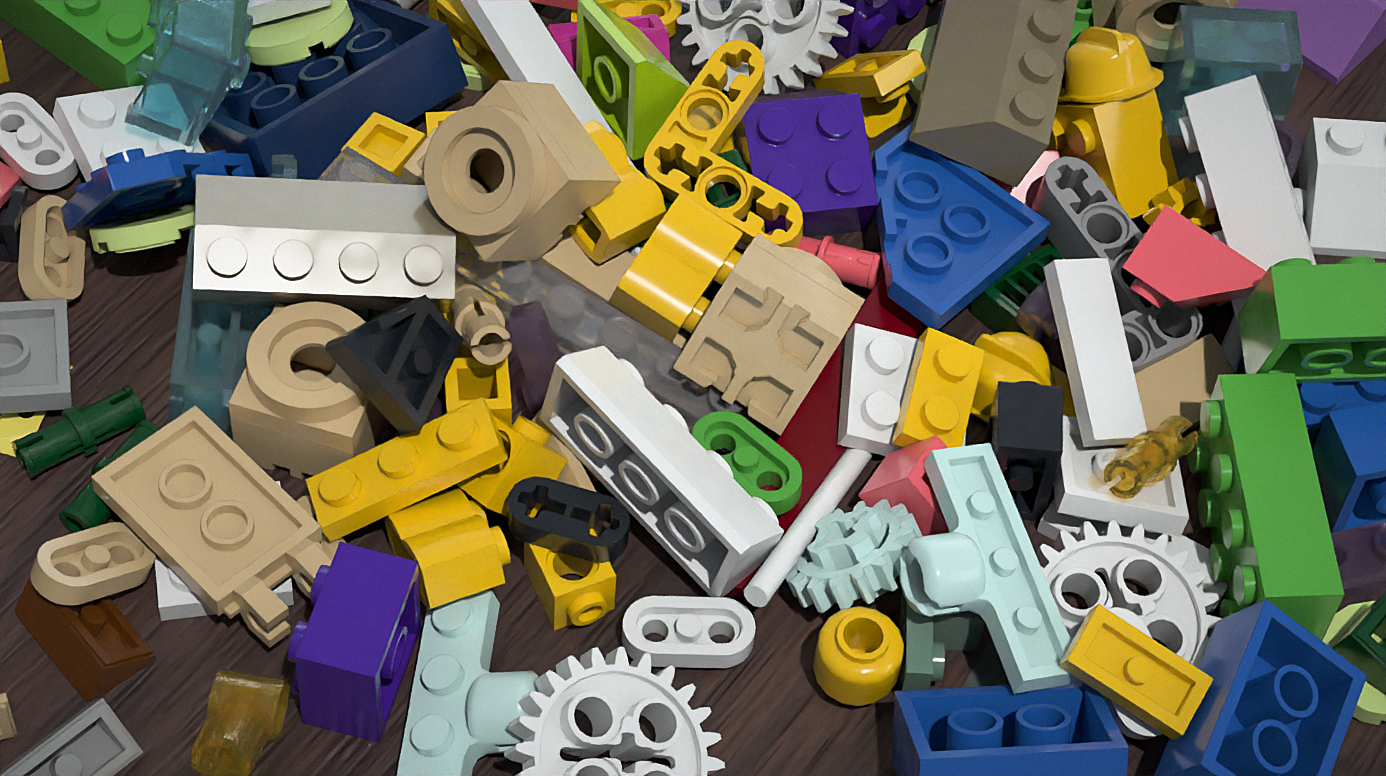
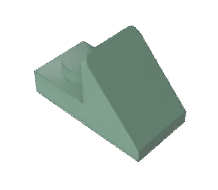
M900 585L899 630L904 644V652L899 671V691L930 689L931 681L942 682L945 650L976 651L979 648L985 626L983 618L979 614L970 611L932 617L921 615L908 605Z

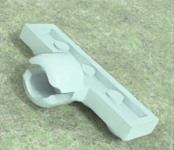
M984 443L932 450L923 465L950 533L914 537L909 542V547L900 556V584L908 605L916 613L928 617L965 611L979 614L987 624L1014 694L1074 684L1078 678L1058 666L1072 641L991 444Z
M484 590L432 609L427 608L397 776H472L473 767L479 758L487 754L504 753V751L524 741V739L510 731L508 725L520 716H529L522 709L518 701L531 691L539 692L535 683L538 675L533 671L489 672L500 603L492 590Z

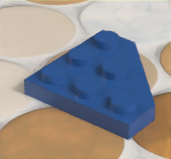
M910 124L876 150L871 162L879 204L876 209L886 288L890 299L928 327L939 330L1046 239L1051 223L977 170L910 141L913 126Z
M143 148L130 149L107 157L105 159L107 166L91 172L90 181L76 186L77 193L61 207L67 231H72L102 222L195 201L196 174L256 176L249 154L226 153V150L210 153H188L185 149H179L145 157Z

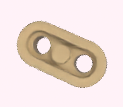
M55 195L42 197L22 214L18 277L21 288L29 300L67 299L68 304L81 294L84 287L86 229L84 227L67 231L61 207L68 201Z
M107 523L45 542L38 550L30 572V578L34 588L49 601L60 605H79L141 585L147 580L157 554L126 523Z

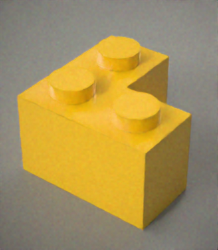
M1155 88L1127 99L1112 102L1083 103L1072 100L1057 102L1050 142L1046 150L1058 151L1060 158L1065 156L1077 157L1087 162L1096 171L1131 219L1155 207L1152 198L1179 182Z

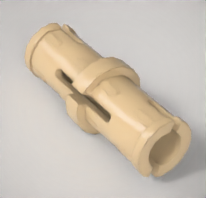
M464 284L456 287L455 300L448 311L453 318V327L464 339L462 344L471 348L472 355L483 364L494 365L502 362L509 355L512 344L507 340L511 337L505 329V319L500 308L493 301L488 300L485 293L473 284ZM474 303L478 307L476 311L474 309ZM482 337L484 340V345L480 341Z

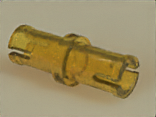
M1170 416L1154 431H1143L1129 441L1125 453L1106 465L1104 470L1105 483L1112 481L1118 475L1121 477V480L1109 490L1120 498L1128 499L1141 492L1143 487L1149 482L1155 483L1165 479L1174 471L1177 460L1195 448L1198 442L1196 430L1184 438L1181 436V433L1193 424L1182 416Z

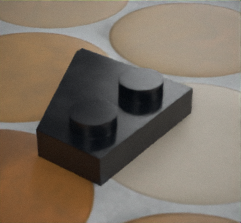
M426 295L408 300L327 342L324 350L401 435H405L422 429L464 339Z

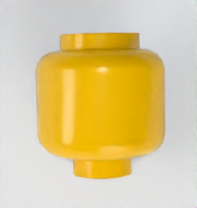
M857 606L845 608L828 618L819 631L813 662L817 683L828 696L842 704L863 706L879 701L889 694L897 682L904 652L900 630L888 616L876 609Z

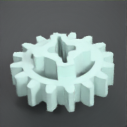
M887 499L880 500L872 508L867 507L865 501H859L852 512L845 514L840 508L835 509L815 523L816 536L806 546V550L785 579L794 597L798 598L802 607L806 608L814 604L820 613H824L834 603H837L841 610L850 608L853 601L863 598L864 602L870 604L874 602L875 598L886 593L888 590L894 591L898 588L894 579L899 575L900 556L909 547V542L912 538L922 536L913 514H908L904 504L900 503L891 508Z

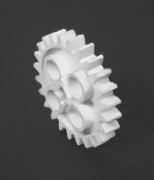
M679 0L690 4V12L678 17L677 23L692 27L693 31L683 39L682 45L699 50L694 56L692 64L701 68L704 67L714 51L722 44L731 40H744L756 46L758 38L763 34V45L760 51L765 61V83L757 99H762L764 93L780 98L784 95L785 85L797 90L804 89L802 72L817 77L823 74L817 60L820 55L836 59L838 54L829 42L832 36L847 37L849 32L837 24L839 16L853 13L854 8L841 3L840 0H804L803 10L796 16L798 0H732L731 6L727 11L725 8L726 0ZM742 62L737 68L727 65L728 82L724 87L725 91L729 92V86L737 75L744 74L749 77L748 63Z
M1116 519L1110 520L1103 536H1099L1090 521L1083 523L1077 540L1064 529L1059 532L1054 542L1055 549L1042 544L1036 552L1037 559L1071 641H1073L1089 611L1096 605L1100 604L1106 609L1113 607L1124 608L1134 612L1143 620L1152 638L1160 640L1170 651L1198 668L1218 620L1222 619L1207 615L1214 608L1220 597L1217 593L1199 592L1198 588L1208 575L1206 570L1187 573L1183 568L1190 556V551L1187 549L1183 550L1173 557L1165 553L1168 544V535L1165 533L1159 536L1152 545L1144 542V527L1140 523L1135 526L1129 537L1121 535ZM1095 572H1101L1102 574H1104L1107 582V588L1103 583L1101 577L1097 575ZM1133 578L1143 583L1149 591V596L1134 594L1127 588L1124 579ZM1062 592L1079 594L1085 599L1088 609L1071 607L1065 602Z
M598 647L592 648L581 655L580 663L571 655L556 664L557 674L548 670L535 680L539 692L531 691L518 701L522 709L529 716H520L508 725V729L524 739V741L504 751V757L523 765V771L515 776H707L725 768V762L707 756V747L721 740V735L714 732H702L700 723L712 711L710 707H701L695 710L690 708L687 702L692 697L696 687L693 684H689L676 691L671 686L675 667L669 665L655 675L652 674L651 654L647 652L635 658L629 665L624 647H618L608 653L605 660ZM575 709L581 710L589 717L593 728L592 737L585 735L577 727L574 718ZM640 715L645 716L653 724L656 733L655 742L650 741L642 733L639 725ZM610 749L611 758H594ZM560 750L573 756H581L579 758L590 759H583L580 762L565 761L560 757ZM651 757L665 758L669 760L671 766L669 768L665 765L641 760H647ZM621 761H638L622 769Z

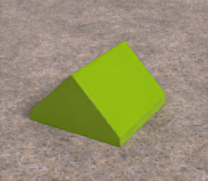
M578 0L576 75L612 132L624 144L627 155L632 160L642 158L649 143L688 90L690 84L639 28L596 0Z

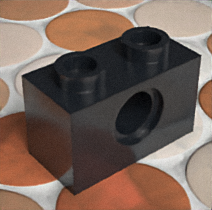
M998 381L983 444H991L1021 520L1040 521L1046 512L1063 453V387L1040 385L1033 381H1019L1015 383Z

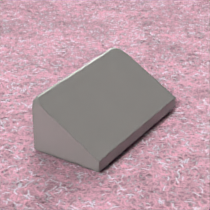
M100 698L86 705L0 770V776H114L140 756L143 751L106 701Z

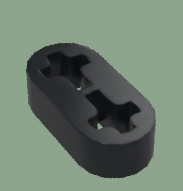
M537 476L521 480L509 492L507 522L510 531L518 539L526 543L597 563L613 561L622 555L628 546L630 530L628 510L619 500L611 496ZM536 503L547 505V510H542L538 518H531L526 515V510H532ZM599 521H605L610 524V529H605L601 537L590 534V529H594Z

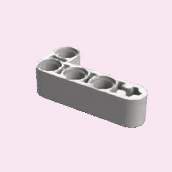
M1068 156L1057 158L1051 162L1032 203V210L1051 223L1047 237L1064 259L1108 258L1134 374L1189 347L1196 341L1203 327L1202 316L1197 306L1180 309L1166 300L1159 309L1132 291L1128 285H1131L1136 278L1131 276L1122 266L1143 238V234L1096 171L1087 162L1077 157ZM1162 331L1171 334L1173 337L1165 335Z

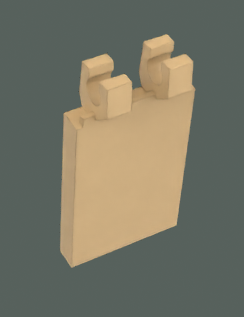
M196 405L91 476L94 492L218 616L225 613L231 619L240 612L248 628L269 648L291 633L290 625L284 620L289 615V608L271 589L292 574L300 590L311 599L312 586L319 567L322 564L330 566L332 560L324 552V547L320 544L323 541L322 526Z

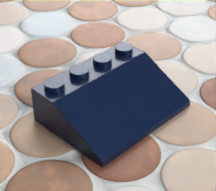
M347 0L354 20L348 33L332 47L325 48L321 41L314 46L308 47L311 56L306 57L305 60L281 66H260L250 62L248 55L246 57L243 55L175 96L194 132L213 151L226 150V153L249 154L256 177L315 180L329 170L342 168L341 149L373 112L405 125L424 112H431L444 107L449 103L450 96L464 89L469 84L446 23L382 0Z

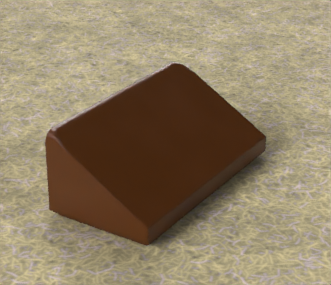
M29 577L15 607V614L83 700L90 701L102 696L153 663L156 654L108 596L79 605H60L42 596L34 588Z

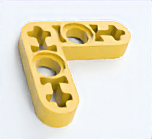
M731 40L722 44L714 51L649 143L644 153L646 178L652 179L658 185L663 196L674 202L678 195L683 193L743 232L740 241L748 246L757 233L780 247L796 248L803 236L802 211L798 203L786 194L717 155L757 98L765 83V61L760 49L753 43L744 40ZM742 62L748 63L749 77L744 74L737 75L729 86L728 98L722 93L728 82L727 65L737 68ZM704 105L715 107L721 112L722 120L713 129H696L688 121L690 113L695 108ZM677 155L682 157L683 170L698 179L694 191H690V176L672 169L667 175L662 174L660 160L663 159L671 162ZM719 182H729L739 188L741 196L733 206L718 208L707 201L706 194L708 189ZM752 199H757V214L767 220L774 221L779 215L786 216V229L788 231L776 229L772 235L765 234L764 220L749 211ZM747 215V220L742 222L741 220Z

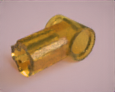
M220 668L212 684L207 719L192 747L191 768L199 771L202 776H250L266 740H277L281 734L289 701V681Z

